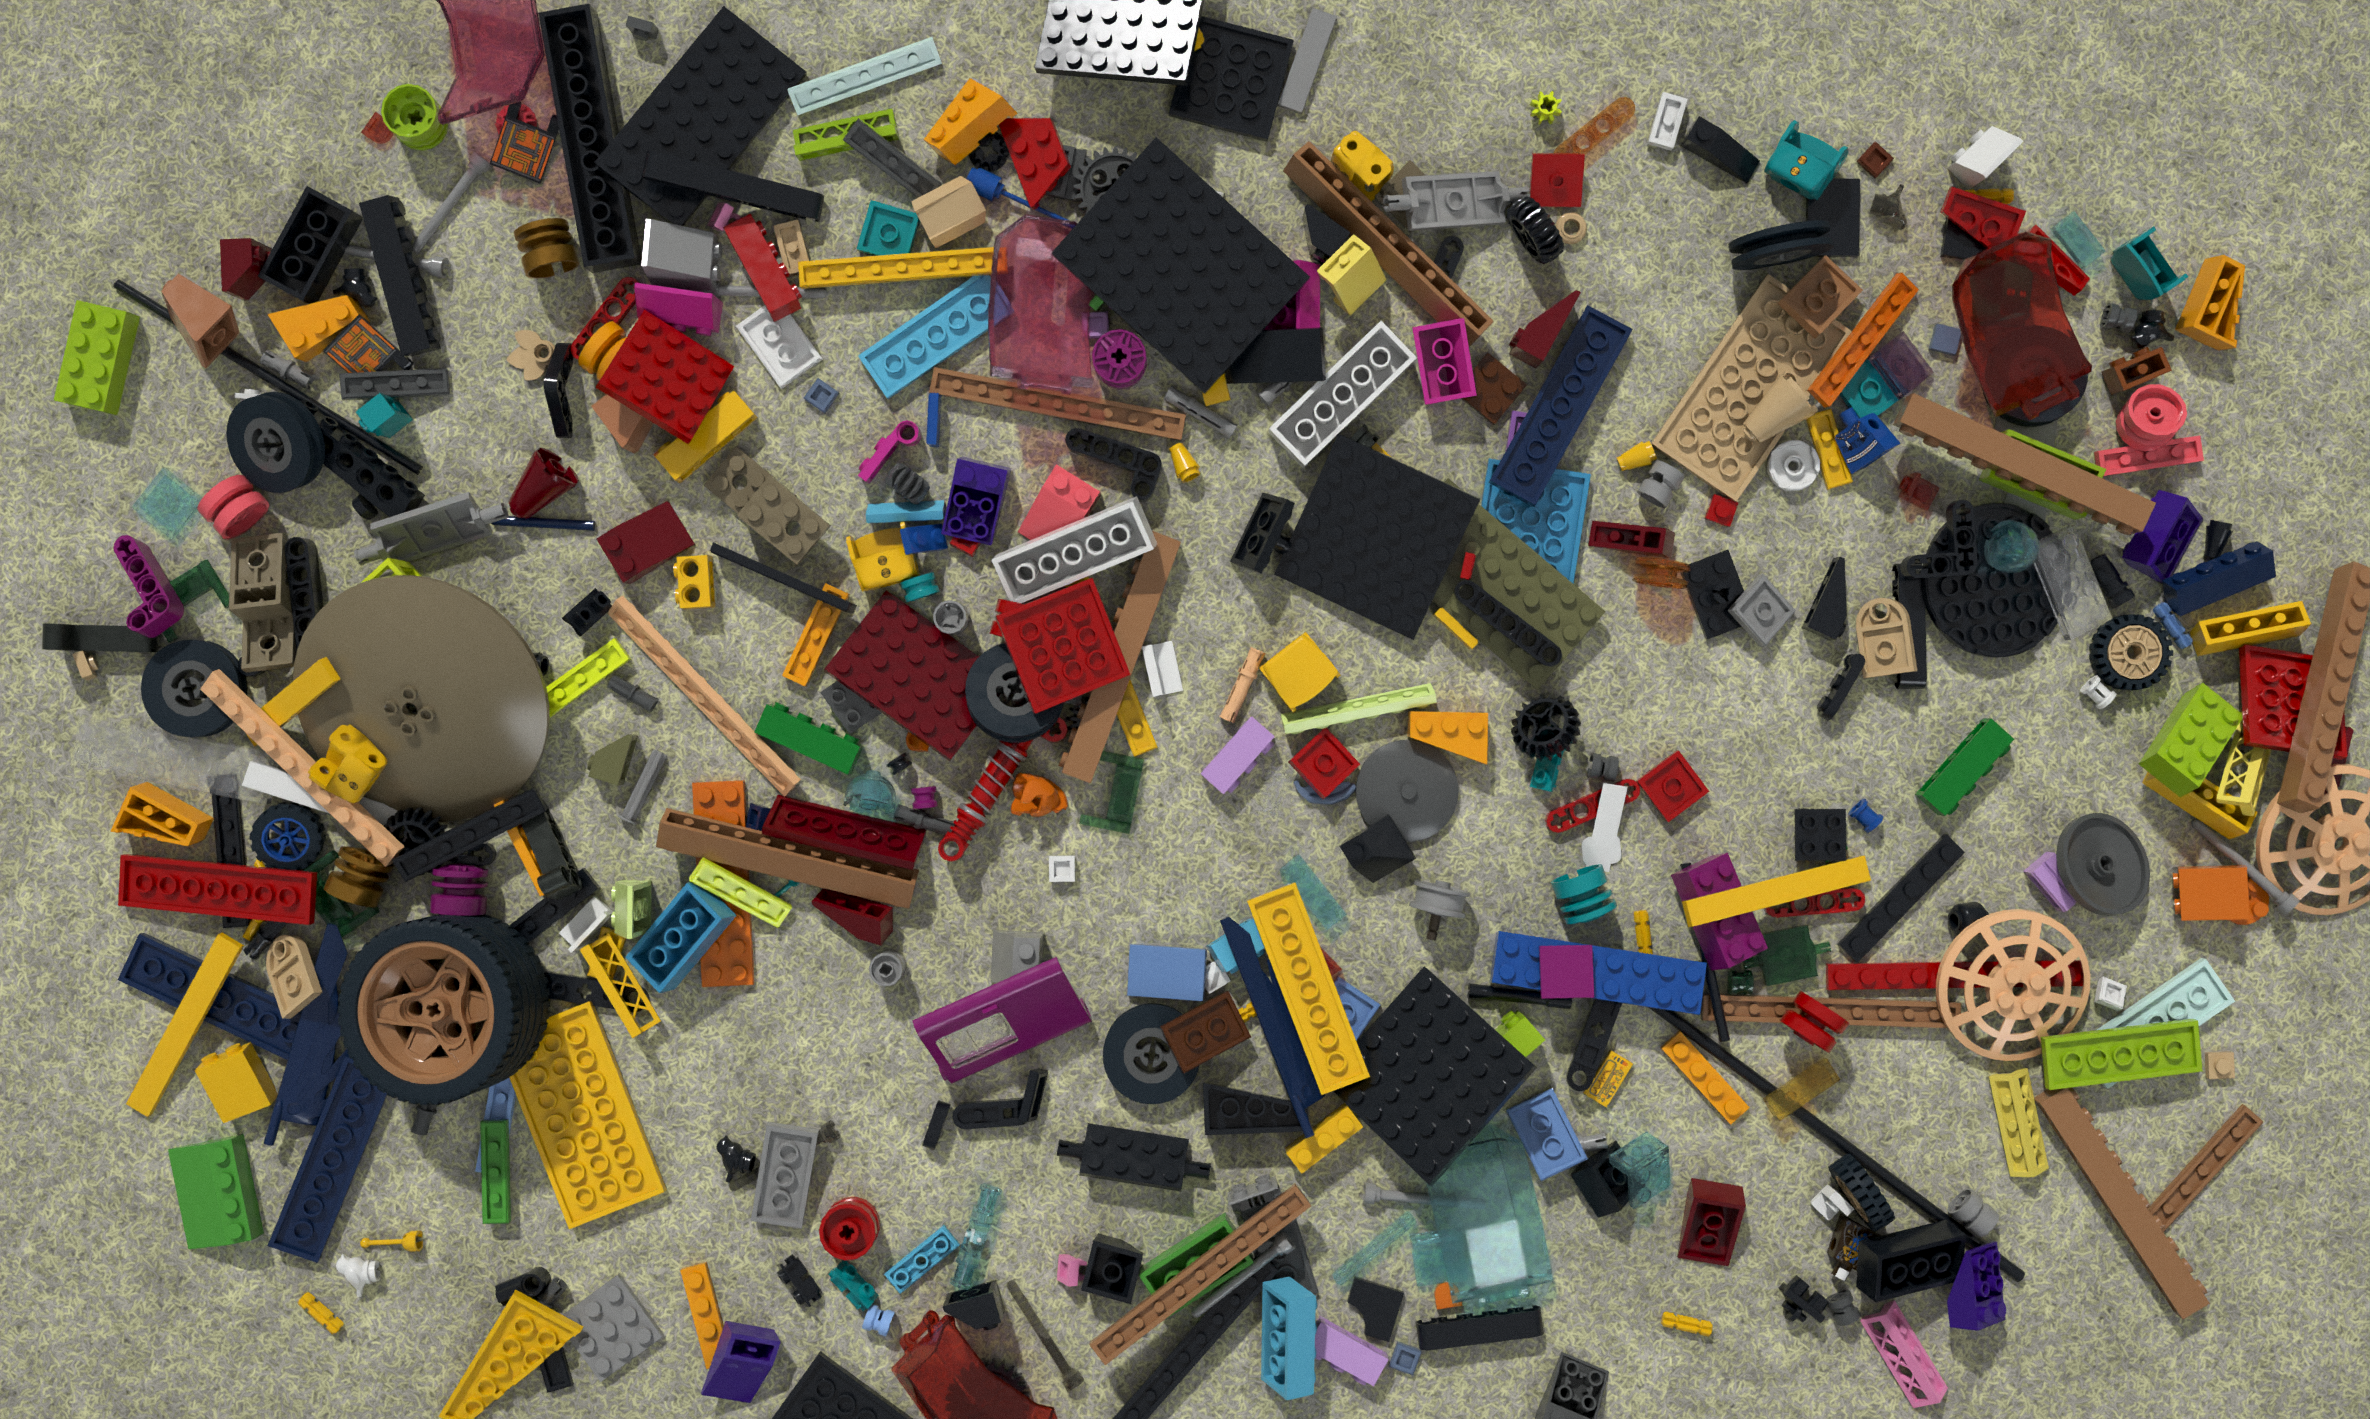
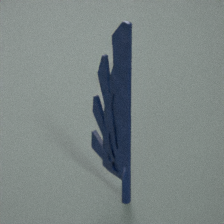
M1230 917L1220 920V923L1305 1138L1312 1137L1315 1133L1305 1109L1321 1100L1326 1094L1321 1095L1270 960L1267 959L1271 981L1260 967L1250 934Z
M329 923L326 926L314 967L322 993L302 1009L263 1142L266 1145H274L281 1120L317 1126L328 1097L325 1098L328 1085L337 1077L343 1060L348 1054L347 1052H349L346 1049L333 1063L336 1042L341 1036V1025L338 1023L340 1015L338 1013L337 980L348 954L339 928L335 924Z

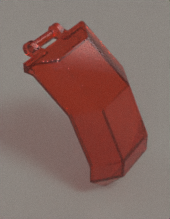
M2023 232L1964 259L1952 284V301L1966 355L1995 417L2020 406L2025 416L2032 420L2038 417L2040 412L2065 400H2074L2080 396V393L2072 381L2090 373L2092 370V365L2085 358L2063 310L2051 258L2052 241L2050 238L2030 232ZM2060 386L2063 391L2035 404L2031 401V399Z
M929 1310L923 1316L922 1321L910 1333H905L900 1338L899 1342L905 1355L891 1367V1371L926 1419H1058L1054 1407L1037 1404L990 1372L957 1329L953 1316L945 1315L940 1320L939 1315L935 1311ZM928 1330V1334L917 1343L916 1340Z

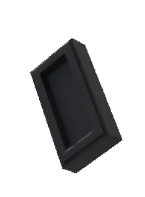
M1040 1068L1030 1070L1019 1121L1027 1123L1038 1118L1048 1070Z
M563 1347L552 1353L540 1364L547 1393L570 1387L574 1384Z

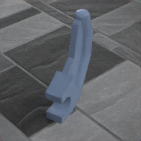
M1298 780L1293 782L1298 793L1313 804L1333 805L1347 800L1356 791L1354 783L1342 782L1322 800L1309 784L1306 787H1302Z

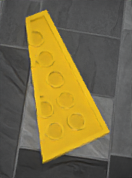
M515 1290L438 1417L442 1419H474L489 1404L500 1398L505 1391L531 1373L547 1357L563 1347L573 1336L575 1337L579 1334L584 1326Z

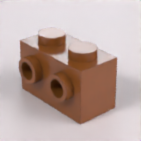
M2146 347L2132 353L2134 358L2128 361L2122 357L2110 362V368L2101 372L2110 394L2113 395L2172 371L2163 348L2160 347L2150 351Z

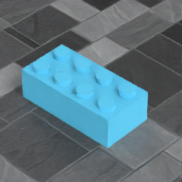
M1291 1277L1265 1281L1262 1285L1261 1380L1287 1401L1313 1395L1314 1383L1316 1382L1314 1372L1316 1358L1315 1334L1317 1332L1315 1323L1316 1295Z

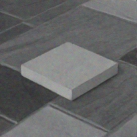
M1764 574L1758 575L1728 609L1729 613L1760 647H1765L1796 611Z

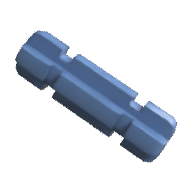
M2166 602L2156 605L2153 608V612L2162 619L2160 622L2169 635L2176 639L2174 642L2178 648L2184 649L2193 643V639L2188 633H2185L2186 629L2176 615L2171 613L2172 609Z

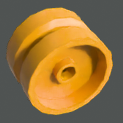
M614 321L600 327L585 344L580 353L578 365L590 374L597 373V380L599 381L627 338L626 331Z

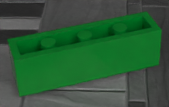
M775 702L774 705L766 704L754 733L847 775L852 774L864 747L858 744L860 739L847 733L842 737L835 733L836 728L822 723L821 727L811 723L813 718L799 712L798 716L789 713L790 707L779 702Z
M1983 718L1915 795L1937 815L1946 816L1952 814L1958 808L1959 800L1964 795H1969L1976 788L1975 783L1981 776L1984 777L1990 773L1994 767L1992 765L1994 761L2008 753L2014 738L1992 718Z

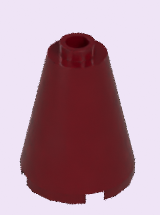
M539 448L531 456L508 501L511 513L518 518H530L575 487L579 481L575 471L570 466L566 470L559 463L562 458L548 449Z

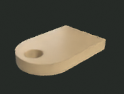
M1877 598L1867 602L1860 609L1856 618L1859 653L1865 658V665L1862 668L1863 679L1917 671L1910 616L1906 608L1898 601L1889 598ZM1879 604H1884L1887 608V614L1884 618L1880 619L1876 616L1875 609Z
M281 935L277 937L269 947L266 957V968L282 1019H291L318 997L322 990L304 940L296 935Z

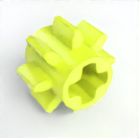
M1553 91L1549 95L1539 92V101L1532 100L1530 103L1532 107H1535L1530 117L1537 116L1539 118V125L1543 120H1548V123L1552 124L1554 121L1553 115L1560 116L1562 113L1557 108L1562 100H1556L1553 97ZM1543 103L1545 106L1551 107L1549 112L1547 109H1541Z

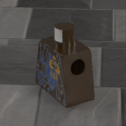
M1840 1214L1827 1250L1831 1257L1838 1260L1831 1274L1846 1281L1852 1269L1857 1271L1859 1241L1881 1235Z

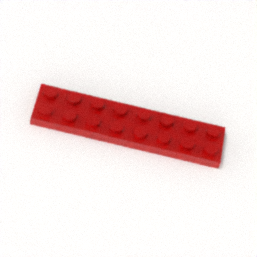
M123 854L120 856L118 906L311 925L315 924L317 872Z

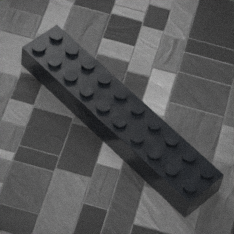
M589 3L539 12L583 266L591 273L641 265L642 259L630 192L599 169L594 163L619 133L598 13Z

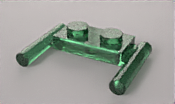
M208 559L201 561L197 566L170 581L183 607L214 589L223 606L229 608V593ZM172 627L162 632L168 643L178 639Z
M1103 751L1100 761L1117 764L1107 818L1103 819L1081 814L1079 824L1129 834L1144 759Z
M332 850L303 871L317 872L315 909L326 924L331 923L338 926L343 938L380 911L378 907H368L353 917L352 915L355 913L346 901L338 899L324 890L328 877L325 873L321 874L320 871L339 858L338 853Z

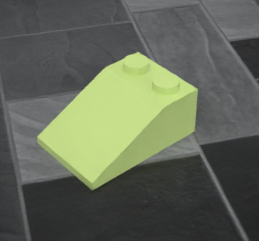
M652 880L616 881L615 886L611 890L612 901H615V911L611 915V925L615 927V934L626 939H633L645 934L651 927Z

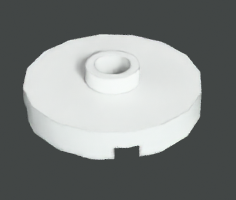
M1788 440L1777 445L1771 451L1767 460V473L1771 481L1778 488L1785 491H1800L1809 487L1820 471V459L1816 450L1801 440ZM1791 461L1796 463L1795 471L1789 469L1788 465Z

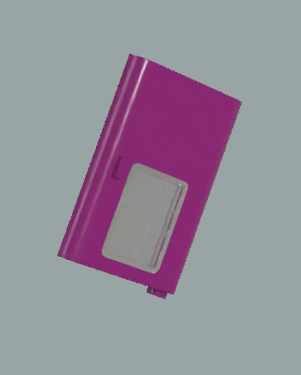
M1054 957L912 1020L919 1038L938 1064L943 1080H949L952 1084L1092 1022V1017L1083 998L1079 999L1065 975L1058 958Z

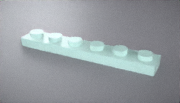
M933 37L793 86L788 88V93L797 115L940 65L942 62Z

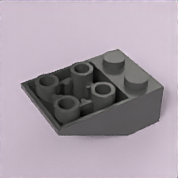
M1561 1352L1536 1412L1535 1419H1597L1609 1371Z

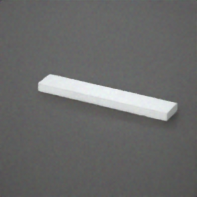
M253 760L250 761L242 786L329 813L286 771ZM366 797L359 801L382 825H385L387 819L392 815L394 816L397 810Z

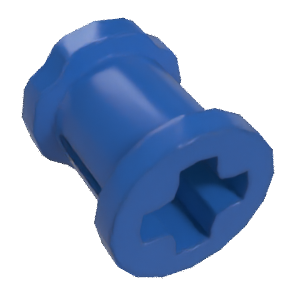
M1862 799L1848 812V815L1851 818H1856L1864 826V831L1869 833L1883 821V816L1874 812L1867 805L1868 801Z

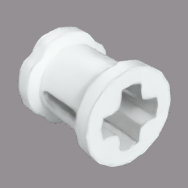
M2095 675L2081 687L2080 692L2087 694L2096 703L2097 709H2103L2114 700L2117 694L2113 690L2107 689L2100 682L2101 678Z

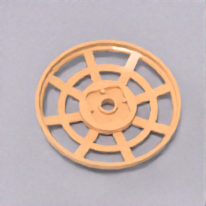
M2331 764L2326 784L2327 793L2324 794L2322 805L2327 802L2330 803L2331 813L2321 817L2318 821L2309 817L2315 810L2298 813L2277 804L2280 791L2265 810L2256 838V860L2259 872L2283 892L2284 890L2274 876L2271 863L2287 861L2291 873L2302 884L2292 893L2299 900L2310 891L2323 895H2338L2337 908H2315L2299 902L2294 907L2295 909L2313 915H2332L2355 909L2370 901L2369 891L2365 896L2348 904L2350 892L2370 881L2369 871L2361 879L2350 884L2351 871L2361 864L2370 869V856H2368L2370 852V829L2364 822L2370 812V787L2367 794L2354 790H2338L2334 775L2355 774L2370 779V770L2351 764ZM2341 799H2356L2362 801V804L2357 813L2353 815L2343 812ZM2282 812L2294 820L2287 835L2286 850L2269 853L2271 833L2277 817ZM2303 825L2310 830L2306 840V847L2296 849L2297 837ZM2342 837L2343 844L2338 849H2335L2336 840ZM2309 857L2310 861L2317 867L2308 878L2301 871L2297 859ZM2327 872L2339 874V887L2328 888L2317 884Z
M2011 909L1991 913L1963 929L1946 950L1939 965L1936 978L1938 1010L1950 1033L1962 1045L1976 1054L2002 1061L2023 1060L2042 1054L2041 1046L2019 1054L2007 1055L2000 1054L2006 1041H2023L2037 1036L2041 1045V1037L2049 1036L2047 1030L2060 1019L2067 1006L2076 1007L2075 1013L2068 1024L2057 1035L2069 1034L2080 1020L2087 1005L2090 992L2088 960L2083 947L2075 935L2053 918L2036 911ZM2009 920H2031L2029 936L2017 935L1997 940L1990 929L1991 926ZM2042 923L2061 932L2071 942L2073 948L2062 956L2054 946L2040 939ZM1981 933L1988 947L1975 958L1968 971L1954 967V962L1963 947L1974 936ZM2015 944H2027L2024 958H2008L2003 948ZM2038 947L2047 951L2056 960L2045 969L2035 963ZM1994 954L1999 964L1992 969L1989 976L1978 974L1983 963ZM2078 957L2081 960L2083 970L2081 997L2070 996L2071 975L2068 965ZM2061 971L2064 981L2063 994L2050 992V978ZM1949 977L1965 981L1964 1000L1968 1011L1954 1017L1950 1012L1948 1002ZM2023 983L2022 992L2014 995V985ZM1974 984L1985 986L1988 1002L1978 1007L1974 1003ZM2046 1003L2059 1004L2054 1014L2043 1024L2039 1012ZM1995 1010L2005 1018L1998 1031L1989 1026L1981 1017ZM2029 1018L2034 1028L2024 1033H2011L2016 1020ZM1974 1021L1981 1030L1995 1037L1990 1050H1985L1971 1042L1958 1026Z

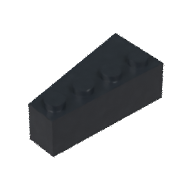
M1203 1082L1205 1135L1303 1132L1291 1100Z

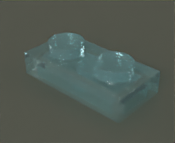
M2075 211L2069 213L2050 228L2081 269L2106 252Z

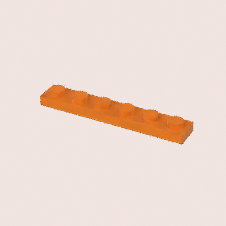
M1902 272L1895 274L1807 391L1824 408L1832 405L1919 289Z

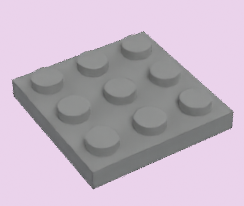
M620 1273L563 1314L565 1317L584 1326L582 1331L575 1337L573 1336L570 1341L600 1382L664 1336Z

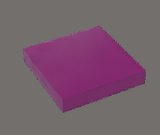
M1592 945L1539 946L1541 999L1594 998Z

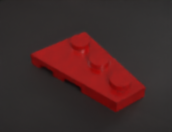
M1950 187L1940 213L1998 258L2007 261L2026 211L1955 187Z

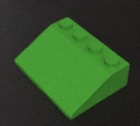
M244 1134L168 1149L188 1249L231 1245L250 1241L264 1234Z

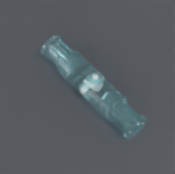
M985 1183L980 1184L981 1192L977 1204L973 1206L969 1228L965 1232L956 1259L958 1263L954 1277L950 1278L949 1281L951 1285L960 1289L969 1290L972 1288V1276L974 1270L979 1266L987 1240V1233L990 1230L996 1213L994 1207L998 1196L1002 1194V1189ZM969 1241L977 1247L973 1250H968Z

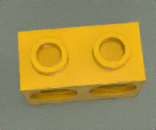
M712 556L676 557L677 563L673 565L674 577L678 578V589H675L676 603L679 604L681 609L716 607ZM692 563H696L698 573L691 577L688 574V567ZM697 588L700 592V597L696 602H692L689 594L691 590Z

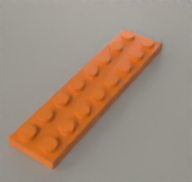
M745 780L692 783L694 815L746 827ZM696 858V867L702 858ZM711 861L749 881V870ZM720 898L737 916L701 958L702 987L753 985L754 965L751 914Z

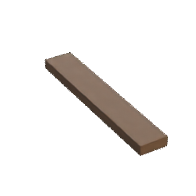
M2242 1104L2151 1204V1207L2148 1208L2151 1215H2156L2165 1226L2162 1230L2163 1233L2263 1124V1121L2246 1105Z

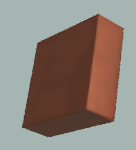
M1875 141L1856 162L1873 178H1877L1894 158Z

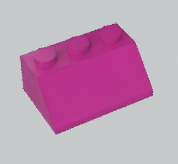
M1304 260L1293 261L1310 276V279L1264 330L1320 327V276L1317 273L1320 264Z
M635 283L638 319L645 309L683 333L686 332V328L695 329L696 334L711 336V332L719 333L723 302L715 295Z
M1464 318L1412 327L1425 405L1477 396Z

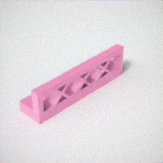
M1895 1300L1886 1303L1879 1313L1861 1318L1860 1322L1912 1407L1918 1408L1940 1403L1948 1387ZM1880 1321L1886 1330L1885 1334L1876 1330L1872 1323ZM1886 1342L1895 1346L1899 1351V1355L1888 1351L1885 1346ZM1899 1365L1909 1368L1913 1374L1912 1377L1903 1374L1899 1369ZM1913 1386L1922 1390L1926 1397L1917 1398L1912 1390Z

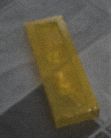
M1822 1058L1764 1097L1763 1101L1775 1120L1781 1121L1840 1081V1078L1828 1059Z

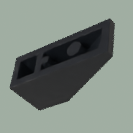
M1700 116L1694 121L1680 145L1746 184L1760 162L1759 159L1723 129Z
M1842 557L1833 558L1802 626L1803 629L1829 641L1836 640L1837 637L1840 638L1846 628L1844 623L1847 617L1845 558Z

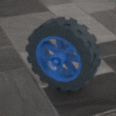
M282 802L276 806L269 807L254 822L252 832L250 833V840H252L250 846L252 851L256 852V858L260 862L266 863L265 866L267 868L304 869L318 857L323 849V843L326 840V835L323 833L325 830L324 824H320V817L316 813L313 814L309 807L299 806L295 802L291 804ZM284 820L285 831L274 823ZM290 821L300 826L296 829L290 828ZM270 829L279 834L280 837L269 838ZM303 829L307 838L298 837V832ZM278 842L281 845L280 850H277L272 843ZM294 842L304 843L306 846L300 852ZM287 846H290L294 854H285L283 852Z

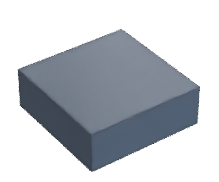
M1938 323L1935 324L1929 350L1952 356L1956 355L1962 329Z
M817 378L803 399L825 414L840 393Z
M1397 1341L1389 1367L1414 1375L1422 1350Z

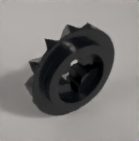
M989 132L978 141L980 147H977L968 155L971 163L977 169L982 168L992 172L1000 169L1006 163L1009 150L1004 137L997 132L994 134ZM992 141V149L997 154L989 153L984 160V151L980 147H987Z

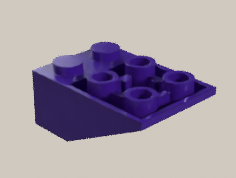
M967 457L957 458L941 534L992 546L1005 499L1011 468Z
M1993 1241L1965 1252L1947 1300L1949 1325L1951 1328L1979 1331L2006 1320V1305L2003 1300L2002 1291L2004 1283L1999 1264L2001 1256L1998 1251L1997 1242Z
M725 1321L701 1395L751 1403L773 1367L781 1343L775 1330Z

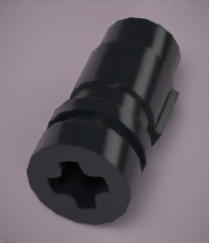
M2105 553L2086 563L2093 578L2104 591L2102 595L2104 598L2108 597L2109 600L2107 602L2111 609L2135 597L2131 588H2127L2128 583L2122 581L2119 572Z

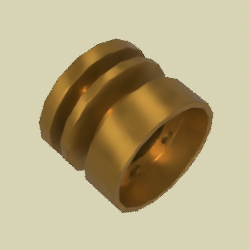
M562 218L541 219L526 223L514 230L515 240L518 241V250L526 253L522 256L521 261L525 275L528 278L538 279L555 276L552 263L555 262L562 263L564 273L572 271L579 266L580 263L575 247L567 244L572 239L571 233L568 232L569 224L567 220Z
M349 846L340 847L338 855L341 858L335 859L334 865L344 872H330L324 890L338 899L355 905L377 907L383 893V888L374 882H387L389 876L386 873H390L394 866L389 865L385 867L366 849Z

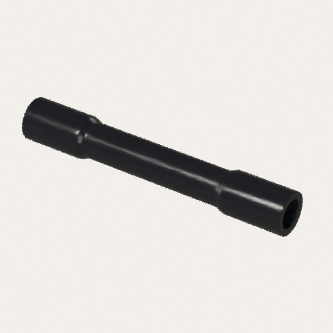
M1470 983L1468 985V999L1536 1004L1562 1009H1571L1572 998L1541 999L1540 992L1497 988L1490 985Z

